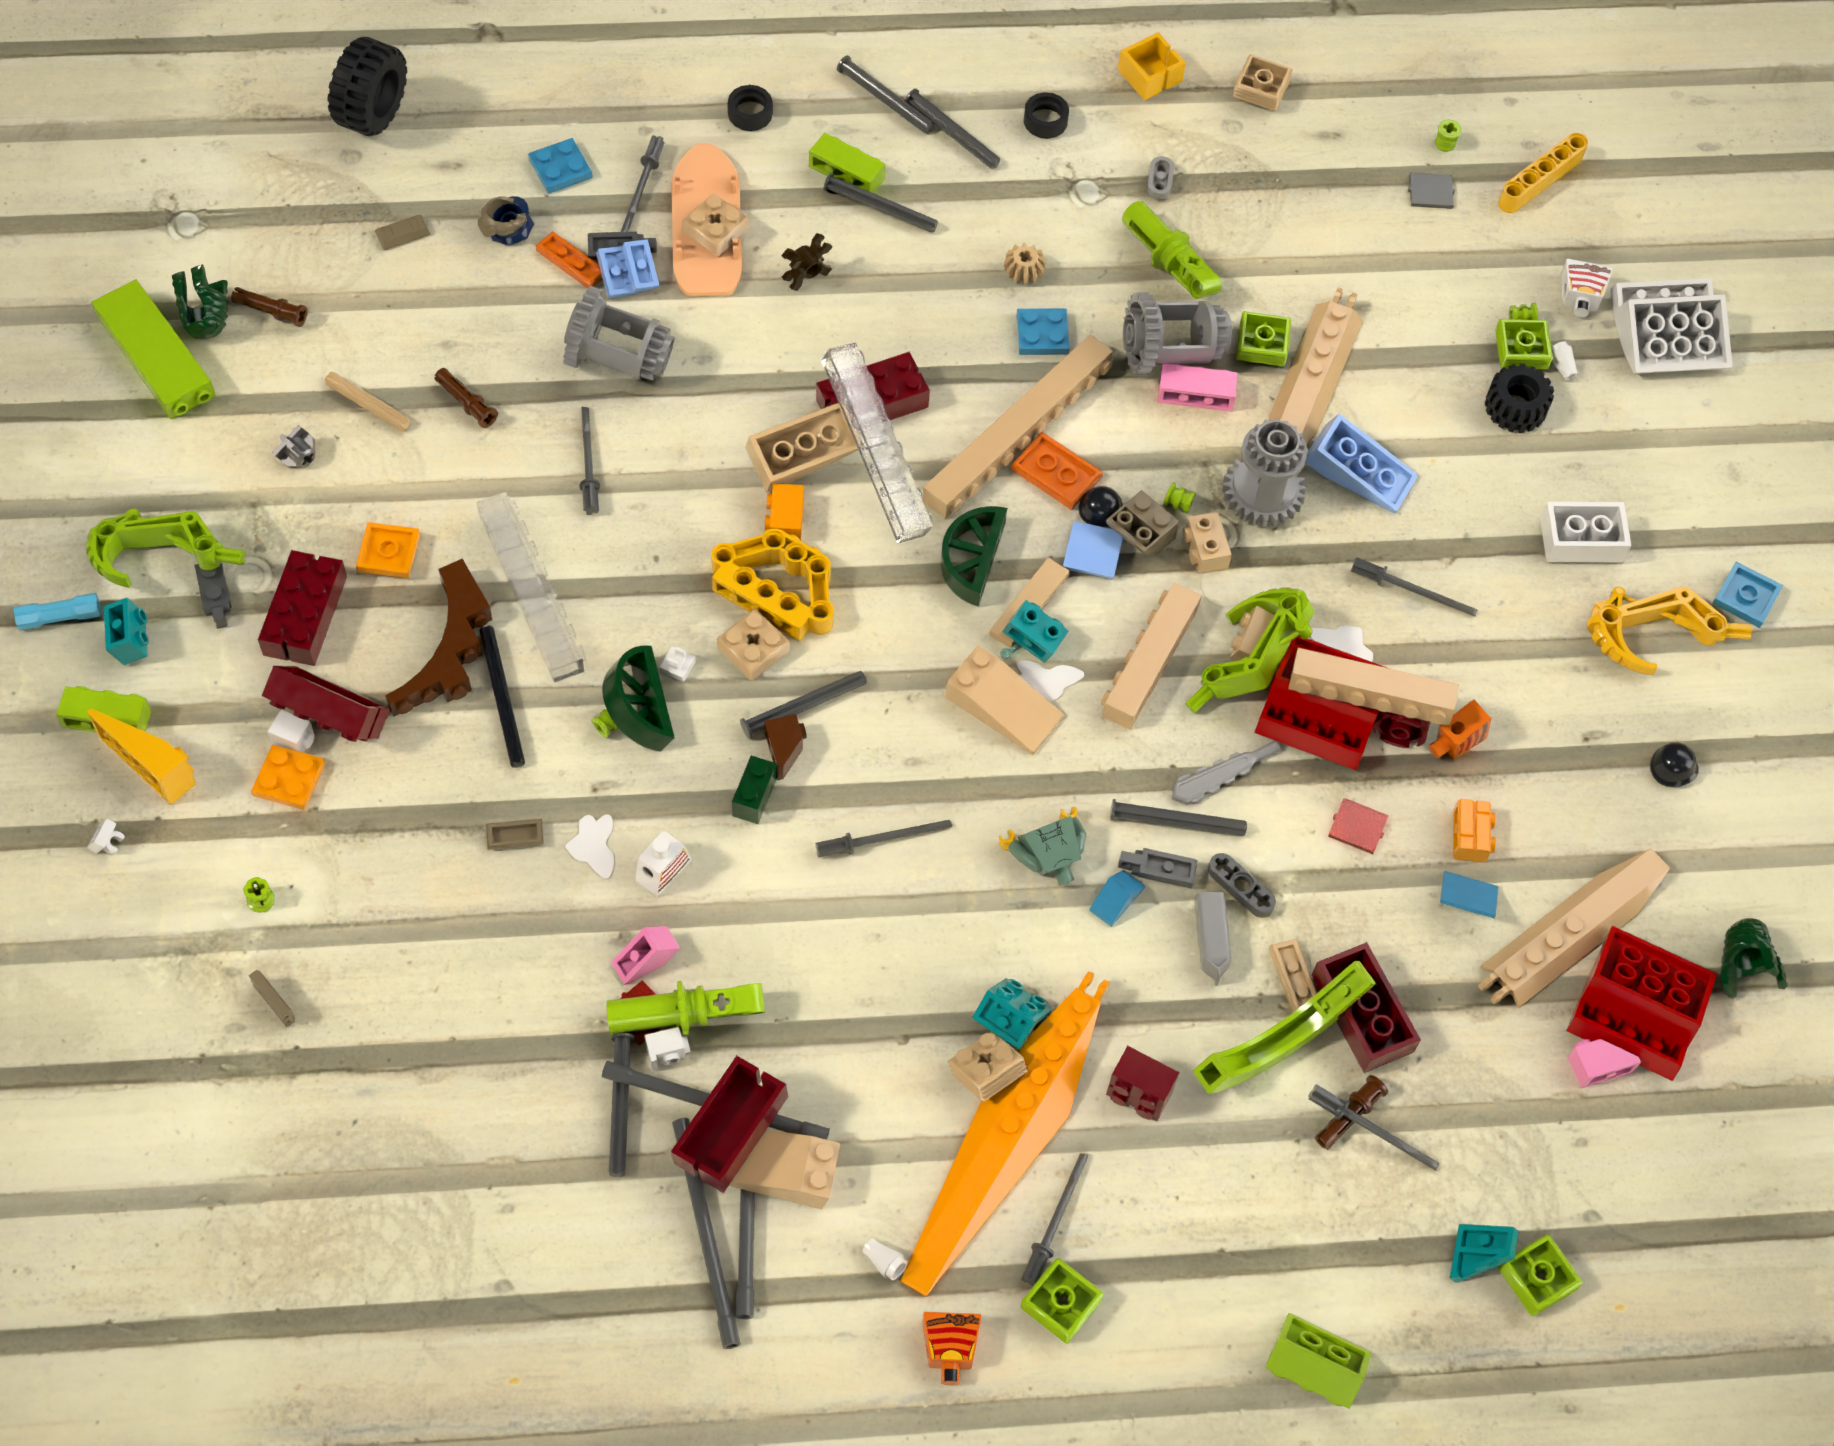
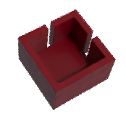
M1127 1045L1111 1075L1106 1095L1117 1105H1127L1128 1107L1131 1105L1135 1107L1134 1110L1142 1118L1158 1121L1174 1091L1180 1072Z

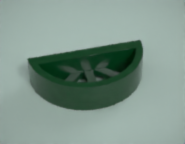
M986 506L970 510L954 520L944 535L941 552L942 575L948 587L967 603L978 607L980 605L1006 524L1008 508ZM981 526H991L988 536ZM972 529L983 546L958 540V538ZM950 548L978 554L979 556L953 567L949 558ZM978 566L973 584L960 576V574Z
M649 645L629 649L616 661L604 677L602 694L605 707L613 722L627 737L645 748L661 752L675 737L653 649ZM631 665L633 677L623 667ZM622 681L638 695L625 694ZM631 704L641 705V710L637 713Z

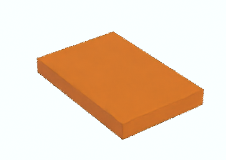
M1043 432L1011 464L1012 471L1070 510L1076 507L1084 494L1092 489L1103 476L1102 471Z

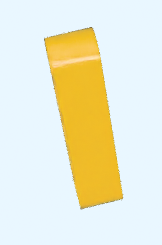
M1581 133L1570 134L1506 182L1498 201L1499 208L1507 213L1516 212L1582 161L1588 146L1587 137Z

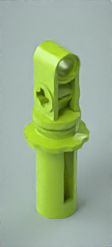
M1143 201L1132 203L1124 211L1122 216L1123 224L1152 252L1151 264L1155 269L1166 270L1195 299L1215 295L1221 291L1222 283L1220 277L1195 253V250L1189 243L1190 237L1185 231H1172Z
M677 981V990L674 989L673 993L606 1001L610 1035L677 1026L679 1029L682 1027L683 1035L685 1036L689 1033L690 1025L700 1023L701 1026H707L708 1019L765 1013L762 983L705 991L703 985L697 986L696 989L686 990L682 981ZM720 996H724L726 1001H730V1004L725 1005V1010H720L719 1006H714V1003L719 1001Z

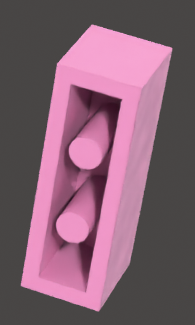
M1162 364L1157 402L1232 411L1236 397L1237 372L1181 366L1178 364Z

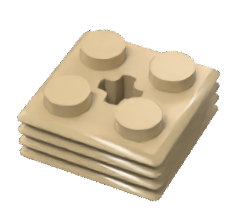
M1250 54L1235 83L1233 97L1243 102L1262 106L1264 109L1276 111L1289 85L1293 69Z
M714 193L681 221L683 226L682 232L716 256H720L733 244V238H740L749 229V217Z
M754 609L717 637V649L749 680H754L790 651V641L757 609Z
M992 1031L983 1034L978 1041L968 1048L958 1051L956 1056L948 1061L951 1072H953L952 1075L982 1102L1028 1071L1023 1060L1024 1057Z

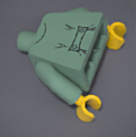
M1071 807V815L1065 814L1064 810L1061 809L1060 820L1018 836V840H1015L1014 831L1008 830L1007 833L1010 839L1004 840L999 836V844L1003 850H1009L1019 862L1033 872L1043 875L1053 871L1059 886L1075 880L1069 864L1081 860V854L1084 852L1086 832L1080 820L1076 818L1077 808Z

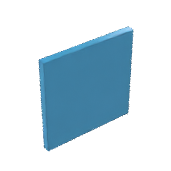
M1444 871L1440 903L1495 918L1498 886Z

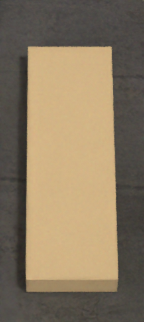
M1297 939L1273 944L1269 947L1292 1013L1317 994Z

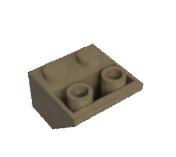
M1142 490L1106 520V523L1143 555L1159 553L1176 538L1180 522Z

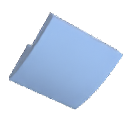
M648 239L624 242L619 247L597 250L596 254L608 299L633 295L659 287Z
M1074 521L1063 567L1071 571L1114 580L1123 537L1114 529Z

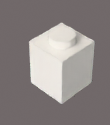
M284 710L279 712L267 731L273 745L299 752H304L306 748H310L315 737L310 721L298 718Z

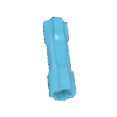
M97 593L79 595L72 599L44 604L31 603L19 605L13 608L18 630L40 627L43 624L64 620H82L101 616V605Z

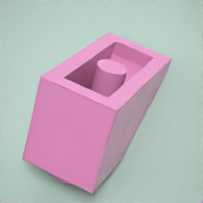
M667 926L644 927L611 963L624 985H627L664 966L680 947Z
M1589 1039L1582 1040L1574 1045V1049L1568 1056L1581 1088L1633 1073L1641 1063L1638 1056L1602 1039L1593 1042Z

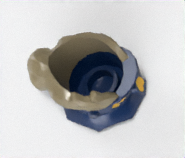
M499 196L489 200L482 208L481 217L478 219V226L484 236L491 237L492 241L510 246L527 239L534 226V222L529 216L528 204L523 198L518 196Z

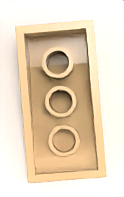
M839 402L749 436L745 448L767 493L772 491L773 484H790L862 449L864 446L843 402Z
M979 645L947 681L946 699L1032 755L1064 717L1062 712L1001 659Z
M766 1130L729 1186L823 1209L830 1197L840 1143L814 1136Z

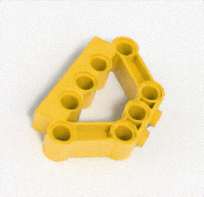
M769 529L763 535L732 544L720 543L713 547L711 551V564L714 574L712 576V590L748 612L757 609L777 629L799 642L808 631L817 635H824L832 630L834 607L829 602L828 587L831 577V562L818 548L810 547L801 542L797 536L789 535L779 529ZM779 562L784 565L786 572L790 575L803 576L809 585L810 606L807 607L802 604L796 594L792 592L783 593L778 590L777 584L774 581L759 579L751 568ZM747 582L749 584L742 585L740 583ZM822 615V616H825V617H824V618H817L816 616Z

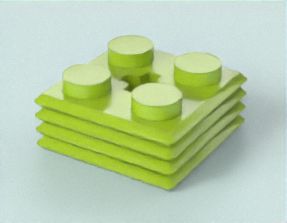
M1243 311L1239 326L1236 359L1285 366L1288 356L1291 318Z
M1499 319L1495 332L1500 367L1509 368V365L1513 364L1519 367L1520 364H1525L1527 368L1532 366L1536 369H1549L1553 356L1547 320Z
M1549 1234L1517 1251L1514 1260L1498 1266L1499 1271L1530 1316L1537 1315L1577 1291L1583 1284V1281ZM1543 1272L1545 1274L1544 1279H1538L1535 1273Z
M1056 1258L1023 1298L1021 1309L1067 1344L1102 1302L1104 1293L1063 1260ZM1056 1296L1060 1299L1063 1296L1067 1297V1305L1057 1304Z

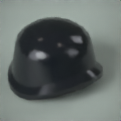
M1097 486L1087 491L1082 497L1079 504V515L1087 524L1109 528L1110 526L1106 523V520L1121 508L1123 503L1118 493L1112 488Z
M1670 742L1656 750L1650 762L1652 776L1658 783L1666 787L1687 785L1697 777L1699 772L1693 750L1681 742Z

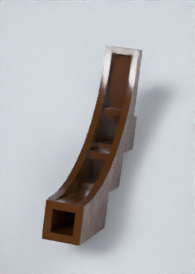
M463 558L438 569L440 580L448 599V616L444 634L433 657L423 669L406 684L385 695L388 708H390L393 717L408 713L422 703L432 702L442 694L446 701L450 702L454 699H461L472 691L469 677L462 664L472 663L482 656L480 642L473 629L481 628L493 619L490 605Z

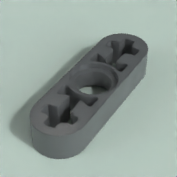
M1218 853L1211 858L1208 873L1220 886L1256 917L1265 918L1272 914L1276 899L1265 886L1228 854ZM1217 864H1218L1219 866H1221L1222 864H1225V865H1226V869H1225V870H1224V869H1221V870L1218 871V870L1216 869ZM1245 880L1249 884V889L1240 891L1236 889L1234 882ZM1253 890L1256 891L1255 896H1251ZM1266 900L1268 902L1267 906L1259 907L1257 905L1258 901Z

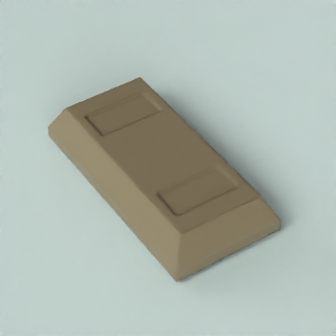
M416 215L375 230L383 250L430 235L421 215Z
M542 818L486 824L488 850L544 844Z

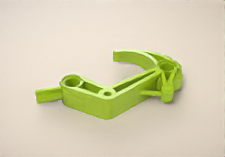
M132 508L126 511V514L101 520L102 522L98 523L96 527L90 529L87 537L88 541L86 542L88 560L94 569L108 581L127 588L132 585L128 574L121 573L112 567L114 560L124 549L175 545L194 555L199 567L203 570H213L219 567L222 562L244 565V558L246 556V552L243 550L223 548L222 543L214 538L199 514L194 511L142 519L139 510Z
M1290 587L1263 591L1240 602L1225 614L1233 625L1241 620L1245 612L1250 613L1256 606L1274 614V617L1249 657L1246 656L1239 661L1213 664L1202 672V687L1185 703L1191 712L1195 714L1212 697L1215 699H1225L1262 690L1271 683L1291 640L1298 636L1306 639L1313 633L1309 621L1312 619L1315 610L1304 591Z

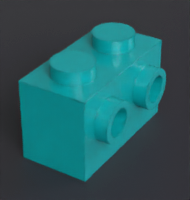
M127 597L103 606L106 651L123 665L148 657L147 645L149 644V639L146 634L148 619L145 611Z
M1026 599L1002 632L1045 663L1054 654L1069 631L1064 628L1059 620L1051 618L1042 611L1040 606Z

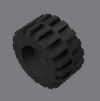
M1513 364L1509 365L1508 369L1504 367L1499 373L1495 374L1485 400L1487 415H1492L1491 420L1493 423L1498 422V427L1502 429L1506 427L1509 432L1518 430V433H1524L1525 429L1529 432L1533 431L1535 427H1539L1542 424L1554 399V388L1550 386V379L1544 378L1545 374L1542 371L1537 372L1535 371L1536 368L1532 366L1527 368L1525 364H1520L1519 367ZM1511 395L1520 396L1528 402L1516 400Z

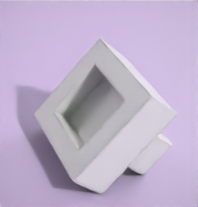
M671 647L659 667L660 673L684 683L696 663V657L688 654L687 651L681 648Z
M106 818L98 825L86 849L96 854L102 849L108 854H115L118 849L111 845L110 839L121 842L125 836L121 832L113 831L116 823Z

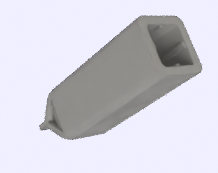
M1224 892L1197 893L1195 898L1201 969L1215 981V986H1218L1220 977L1228 970L1232 959Z

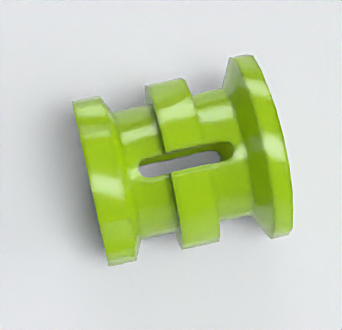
M1450 119L1440 122L1435 139V145L1439 150L1443 152L1454 150L1458 137L1462 132L1461 125Z
M1531 303L1529 307L1526 304H1521L1519 307L1511 305L1509 307V319L1538 320L1536 303Z
M1173 482L1168 489L1163 506L1171 504L1174 509L1178 510L1181 508L1184 513L1188 514L1196 492L1192 491L1189 493L1186 492V488H1176V483Z
M603 709L599 717L594 716L591 719L592 724L603 737L607 738L610 736L611 731L619 729L611 719L607 709Z
M260 877L251 878L246 882L243 891L248 907L258 913L271 909L275 902V895L270 889L268 882Z

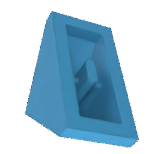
M1122 870L1109 877L1089 911L1112 927L1145 889V885Z

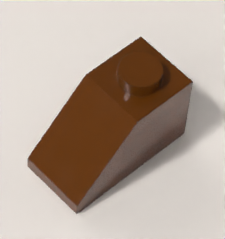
M796 714L764 721L765 737L771 758L774 763H777L778 780L784 779L803 750V739L807 738L804 723L798 722Z

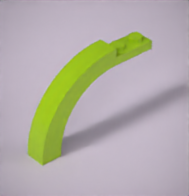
M1354 961L1288 1017L1243 1044L1222 1052L1212 1053L1192 1071L1208 1094L1217 1093L1243 1083L1281 1062L1320 1035L1339 1019L1338 1016L1376 983L1361 962Z

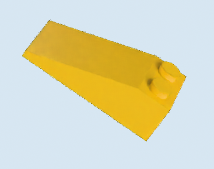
M92 708L87 711L98 737L170 805L196 785L192 775L195 771L187 762L189 757L180 747L175 749L163 739Z

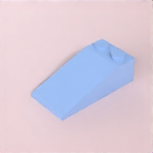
M1340 413L1325 424L1308 451L1305 462L1323 477L1393 513L1397 512L1418 477L1417 473Z

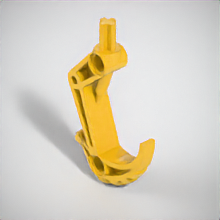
M1614 587L1609 600L1595 603L1591 611L1592 614L1586 624L1588 631L1592 634V641L1596 646L1601 647L1600 651L1629 670L1647 675H1654L1657 670V664L1646 662L1629 650L1623 639L1622 628L1669 618L1674 620L1673 623L1687 628L1702 644L1708 646L1715 645L1718 641L1723 642L1725 638L1750 640L1752 632L1750 624L1727 623L1722 614L1688 587H1679L1641 600L1626 596V591L1622 587ZM1622 600L1630 603L1622 605Z

